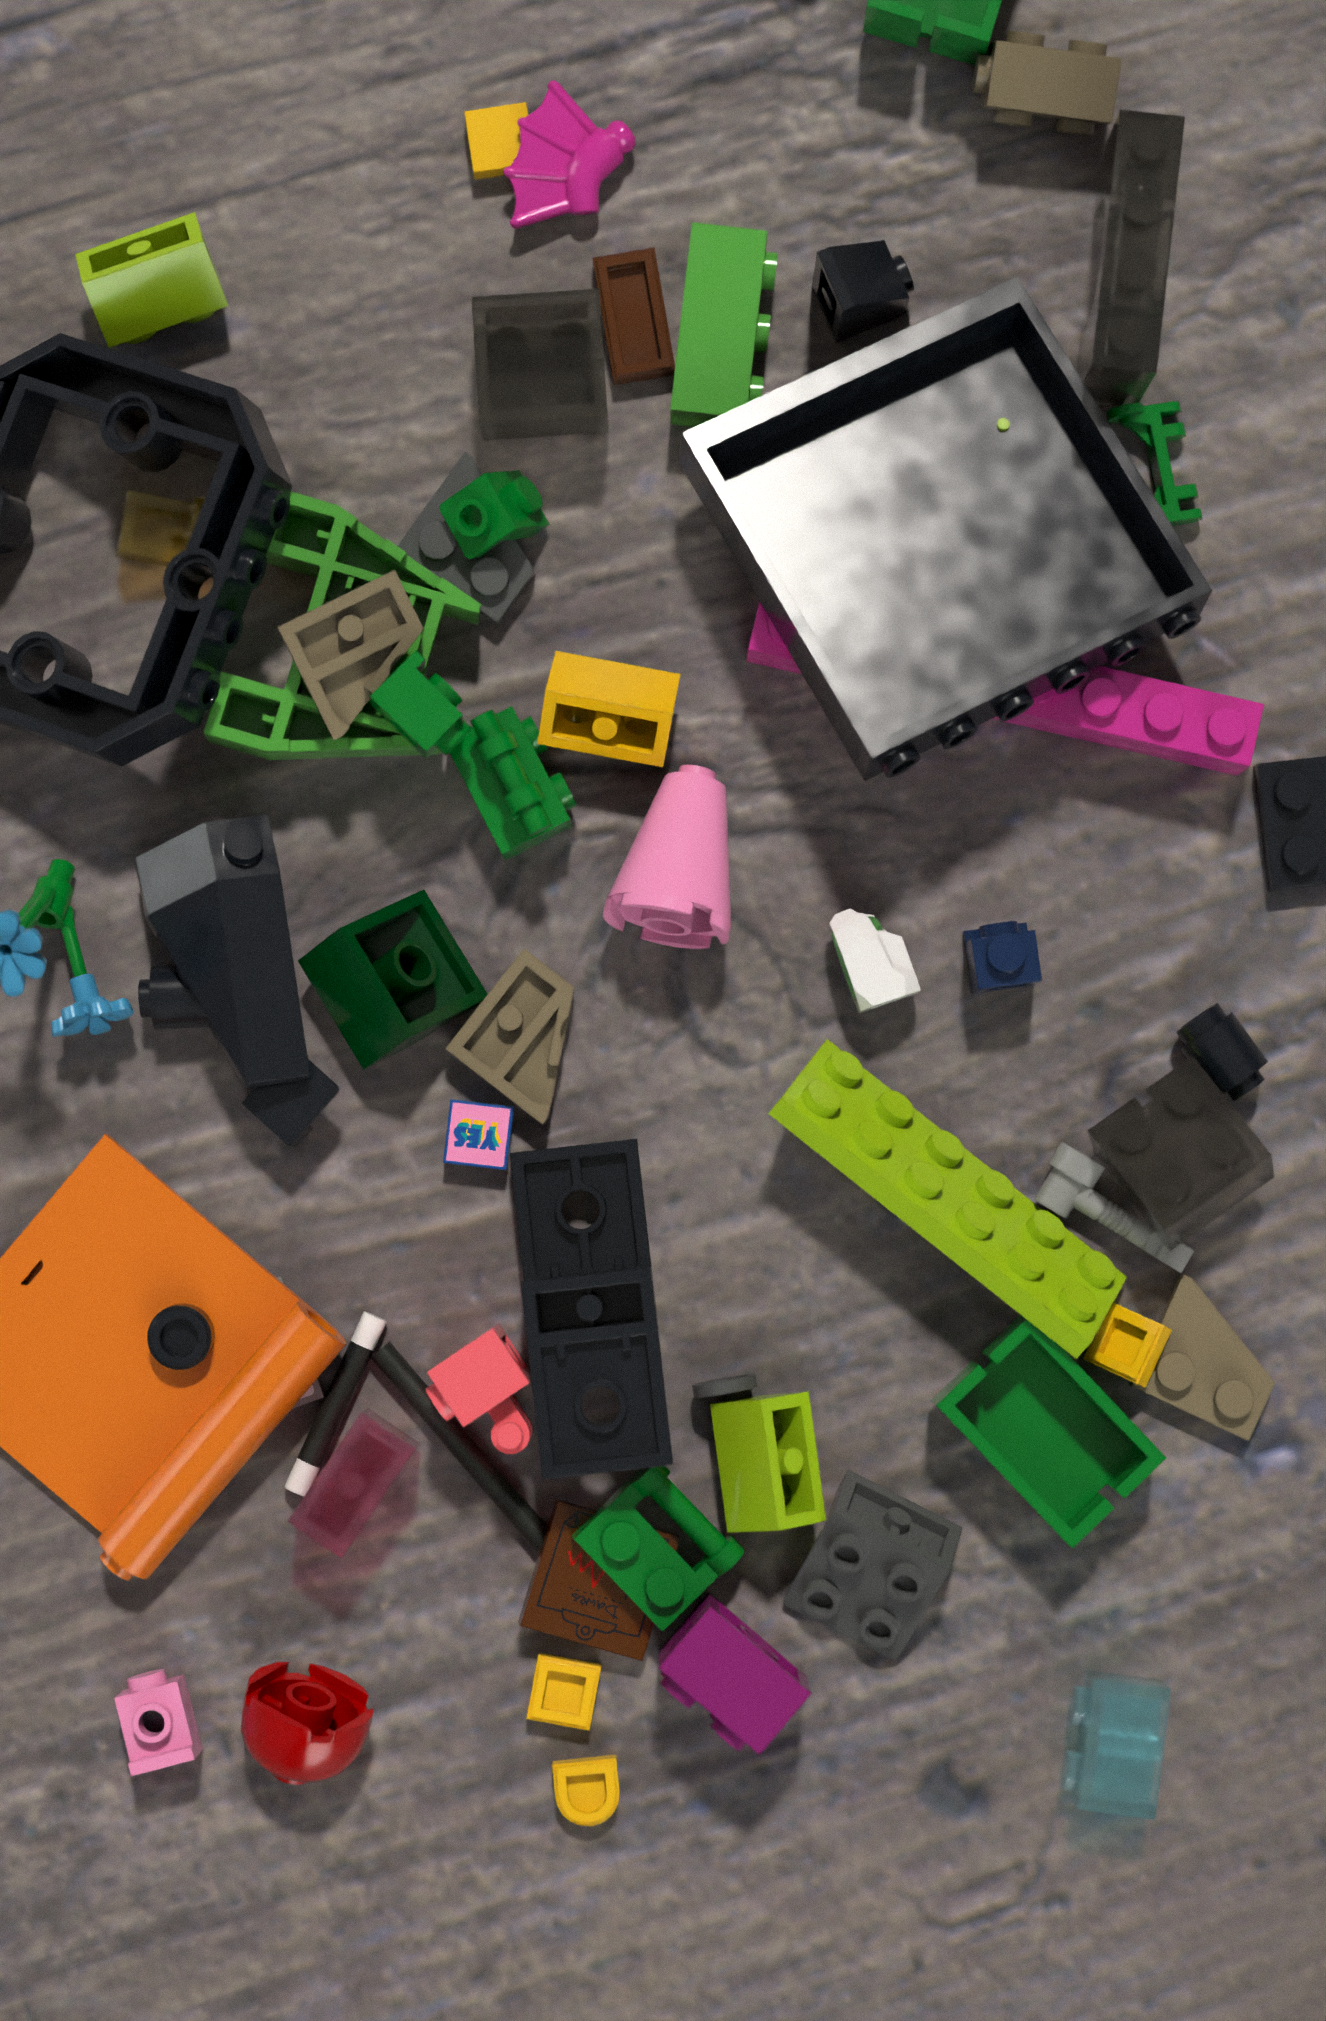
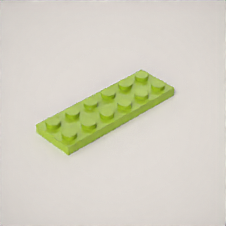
M826 1039L768 1114L1074 1358H1077L1091 1344L1127 1276L1115 1268L1112 1261L1106 1255L1093 1250L1066 1229L1058 1217L1049 1211L1042 1210L1018 1191L1005 1175L992 1170L964 1148L956 1136L940 1129L916 1110L903 1094L891 1090L863 1068L855 1056L839 1049Z

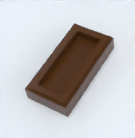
M655 247L594 257L593 267L614 385L673 376L675 373V362Z

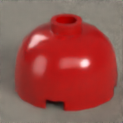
M275 1662L259 1667L248 1679L241 1716L242 1737L245 1747L252 1758L260 1766L273 1774L276 1779L291 1785L318 1782L341 1774L360 1754L368 1737L374 1715L373 1708L368 1710L366 1707L369 1695L364 1687L347 1675L321 1665L310 1664L308 1668L310 1676L300 1673H287L289 1662Z

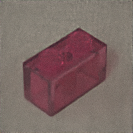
M365 1409L360 1413L287 1522L342 1558L349 1551L421 1443L371 1409Z

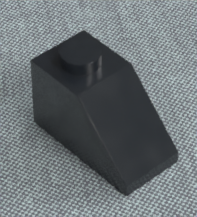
M885 240L828 247L818 251L816 255L812 289L836 343L905 315L910 298L908 293L914 291L913 280L903 257L898 255L892 258Z

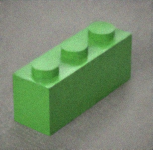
M692 222L670 407V424L696 427L762 396L764 377L753 376L752 366L754 352L767 353L771 315L760 314L759 305L761 290L774 291L778 253L766 251L768 231Z

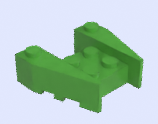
M290 492L288 516L284 524L279 529H276L266 558L268 564L317 578L307 612L393 570L396 571L424 629L390 671L386 680L415 650L425 658L426 669L421 674L424 677L426 676L443 615L478 625L481 615V604L443 577L440 578L409 557L407 552L388 539L385 540L339 505ZM292 661L284 689L221 672L219 693L210 709L204 730V735L209 743L267 760L422 755L371 705L370 699L350 724L346 733L342 737L333 740L294 661ZM437 748L431 755H438L441 751Z

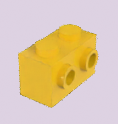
M555 651L545 689L537 744L663 767L681 674Z

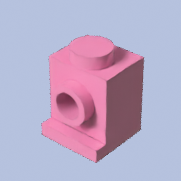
M158 1669L126 1679L129 1689L122 1690L114 1700L130 1760L128 1763L130 1775L134 1776L194 1760L203 1750L185 1675L167 1679L165 1670ZM154 1710L163 1716L164 1728L162 1731L154 1733L145 1728L143 1714L146 1711Z

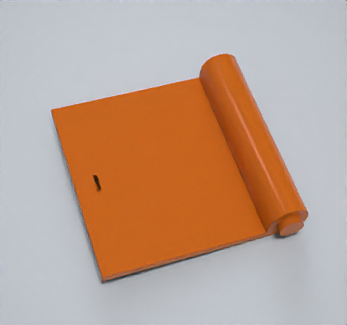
M104 1134L0 1258V1447L102 1533L98 1538V1542L104 1550L100 1555V1559L111 1572L126 1581H129L133 1576L143 1580L148 1579L344 1348L346 1340L325 1318L110 1135ZM179 1303L192 1304L202 1309L210 1317L215 1330V1341L209 1355L196 1366L184 1370L170 1369L160 1364L151 1354L147 1342V1333L153 1318L165 1308Z

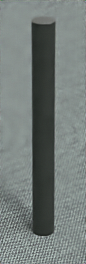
M389 1341L371 1357V1360L536 1553L539 1552L547 1525L456 1418L453 1417L449 1421H445L425 1390L428 1387L427 1384Z

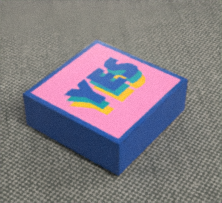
M451 1099L443 1163L507 1170L515 1107Z

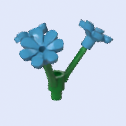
M63 859L51 861L46 876L38 878L31 898L19 913L12 910H4L0 913L1 985L6 995L11 997L18 996L24 991L25 975L33 979L42 977L47 960L40 953L36 952L41 948L43 938L40 932L33 927L36 924L47 929H58L62 933L74 978L70 979L69 983L75 1003L61 1009V1017L51 1022L52 1037L75 1035L84 1031L86 1027L89 1028L91 1035L102 1034L112 1029L109 1021L127 1019L132 1016L134 1010L126 998L109 1001L104 996H100L94 974H87L75 929L74 910L69 906L74 894V889L70 883L75 867Z

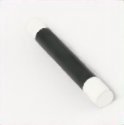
M363 1312L284 1487L289 1491L308 1497L387 1323L386 1320L369 1312Z

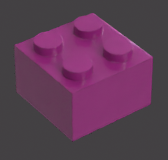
M710 1592L706 1594L659 1650V1669L662 1670L660 1674L663 1676L660 1682L661 1685L686 1707L691 1708L697 1701L711 1713L709 1716L713 1720L710 1725L711 1728L739 1752L747 1744L760 1755L811 1695L806 1675Z

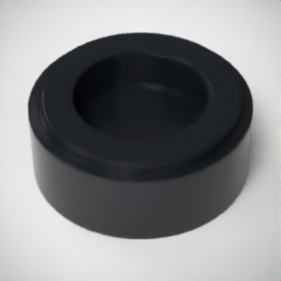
M186 1303L174 1304L159 1312L150 1323L147 1333L148 1347L153 1357L163 1366L175 1370L189 1369L199 1364L209 1355L215 1341V1330L210 1317L199 1307Z

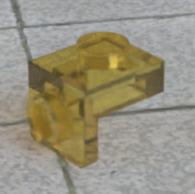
M128 490L124 498L115 557L167 567L172 558L186 549L205 498L195 496L190 503Z

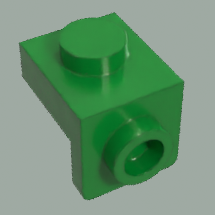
M520 470L484 473L442 502L439 507L462 552L468 559L480 557L502 541L531 538L550 525L541 509L543 502L538 489L527 477L521 474Z

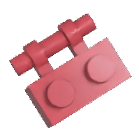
M499 1323L429 1370L427 1373L434 1383L425 1390L445 1421H449L456 1416L461 1425L465 1427L488 1412L494 1421L491 1430L493 1445L502 1453L516 1454L521 1452L530 1441L533 1434V1425L514 1393L531 1382L529 1367Z

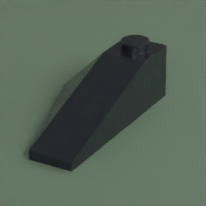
M268 814L204 822L135 858V866L146 921L156 938H161L176 964V972L186 988L190 987L208 1018V1027L244 1088L309 1080L310 1070L281 874Z

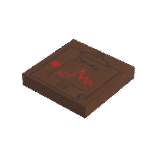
M556 1499L519 1616V1625L643 1661L654 1623L571 1537L597 1510ZM654 1528L677 1551L681 1537L677 1534Z

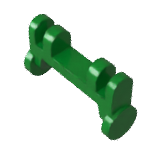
M1171 401L1143 406V403H1130L1107 410L1108 423H1121L1122 427L1130 429L1146 444L1155 486L1153 496L1171 525L1177 526L1202 520L1200 508L1180 511L1179 503L1198 498L1196 484L1175 486L1166 443L1186 437L1184 423L1166 425L1162 423L1163 417L1173 416L1181 412L1180 402Z

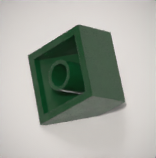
M424 889L338 928L298 960L363 1070L408 1048L479 1005L488 995Z

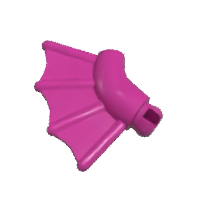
M552 80L548 83V91L538 109L518 120L520 147L511 166L505 167L503 171L504 176L509 178L516 201L510 225L516 229L566 213L571 215L599 213V191L602 182L624 162L623 155L631 152L636 143L634 134L623 121L615 120L609 123L605 129L597 128L557 81Z

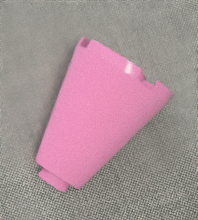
M682 765L679 767L678 772H671L664 776L605 901L603 918L609 925L623 932L625 921L642 927L640 939L678 948H710L712 936H717L721 945L728 942L731 931L727 792L725 785L716 780V773L698 765Z

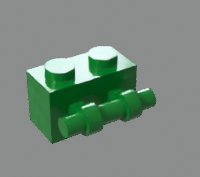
M511 706L497 714L493 710H489L473 718L470 721L472 724L471 731L449 753L504 860L506 861L572 827L567 811L576 807L577 804L560 772L550 777L547 775L538 755L548 750L545 745L537 744L539 730L532 717L529 716L520 721Z

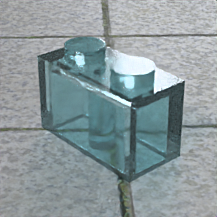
M1085 1670L1084 1686L1074 1685L1070 1701L1069 1720L1071 1725H1079L1076 1751L1066 1750L1061 1783L1062 1789L1071 1790L1070 1799L1078 1810L1155 1820L1171 1688L1164 1681Z

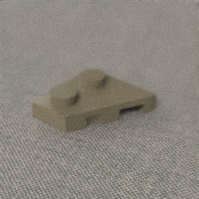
M395 570L277 627L333 740L342 737L346 733L350 724L369 701L370 696L383 684L390 671L424 629Z
M524 948L445 1049L543 1125L550 1114L575 988Z
M1180 1274L1158 1320V1323L1172 1329L1168 1341L1146 1388L1131 1381L1129 1385L1249 1441L1275 1382L1193 1278Z

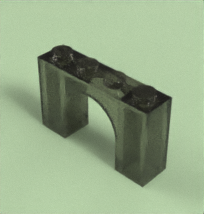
M1120 109L1100 157L1094 218L1105 219L1102 254L1093 308L1088 325L1080 339L1077 373L1097 405L1117 407L1124 404L1139 403L1157 373L1185 122L1184 116Z

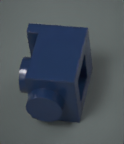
M1000 922L979 926V929L963 931L971 994L1035 986L1042 981L1035 930H1027L1026 922Z

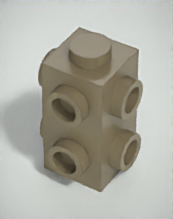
M1007 31L1006 42L996 40L989 45L988 55H977L973 73L972 93L982 94L981 110L995 111L994 123L1030 128L1032 117L1057 120L1056 132L1079 136H1093L1095 126L1103 127L1112 124L1122 58L1106 56L1107 45L1090 41L1069 40L1068 50L1043 47L1045 38L1043 35Z

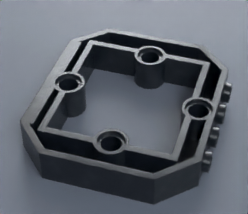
M59 333L0 366V554L9 553L17 549L24 543L30 533L32 523L30 509L25 501L19 497L54 409L99 423L101 437L106 445L134 466L146 472H159L167 469L177 461L182 451L219 462L186 549L172 558L165 569L162 583L167 598L129 696L91 683L93 674L91 664L86 656L46 632L35 631L25 634L14 642L8 653L0 651L1 724L122 767L199 727L205 711L209 710L215 703L220 689V672L229 650L236 646L241 637L243 613L252 590L256 589L264 578L267 567L266 554L276 529H279L284 524L290 509L289 495L293 486L261 409L236 388ZM149 423L146 434L136 441L139 430ZM213 577V585L209 593L203 598L198 599L199 590L203 583ZM55 660L56 664L52 675L43 681L44 671Z

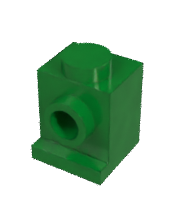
M415 650L370 696L371 705L426 759L437 748L444 755H447L466 737L472 727L463 719V714L456 708L463 701L459 694L437 673H434L428 680L421 674L426 669L425 658Z

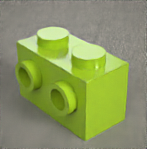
M195 212L75 254L82 285L109 348L122 343L136 344L152 337L156 331L181 322L196 323L203 321L216 310L228 306L220 276Z
M809 1391L760 1395L710 1404L727 1533L780 1531L826 1521Z

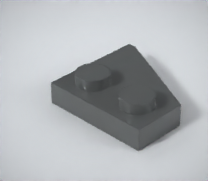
M464 452L398 544V547L407 552L409 557L440 578L443 577L481 604V614L497 626H500L535 577V573L517 539L502 541L480 557L474 559L466 558L439 507L442 502L482 475L473 457Z

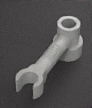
M1061 1141L1048 1162L1053 1168L1034 1200L1066 1219L1073 1208L1091 1219L1097 1220L1098 1223H1102L1103 1226H1108V1229H1113L1115 1233H1119L1126 1240L1182 1273L1194 1250L1138 1216L1135 1217L1133 1213L1130 1214L1128 1210H1124L1118 1204H1113V1201H1108L1106 1197L1094 1191L1093 1188L1106 1167Z

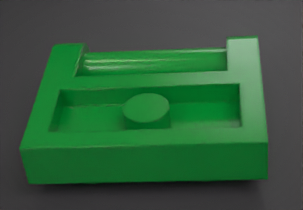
M667 1466L639 1469L571 1535L662 1632L719 1576L730 1570L745 1552L743 1546L732 1535L724 1537L668 1478L670 1470ZM649 1495L704 1552L705 1556L693 1568L682 1559L634 1508L643 1498Z

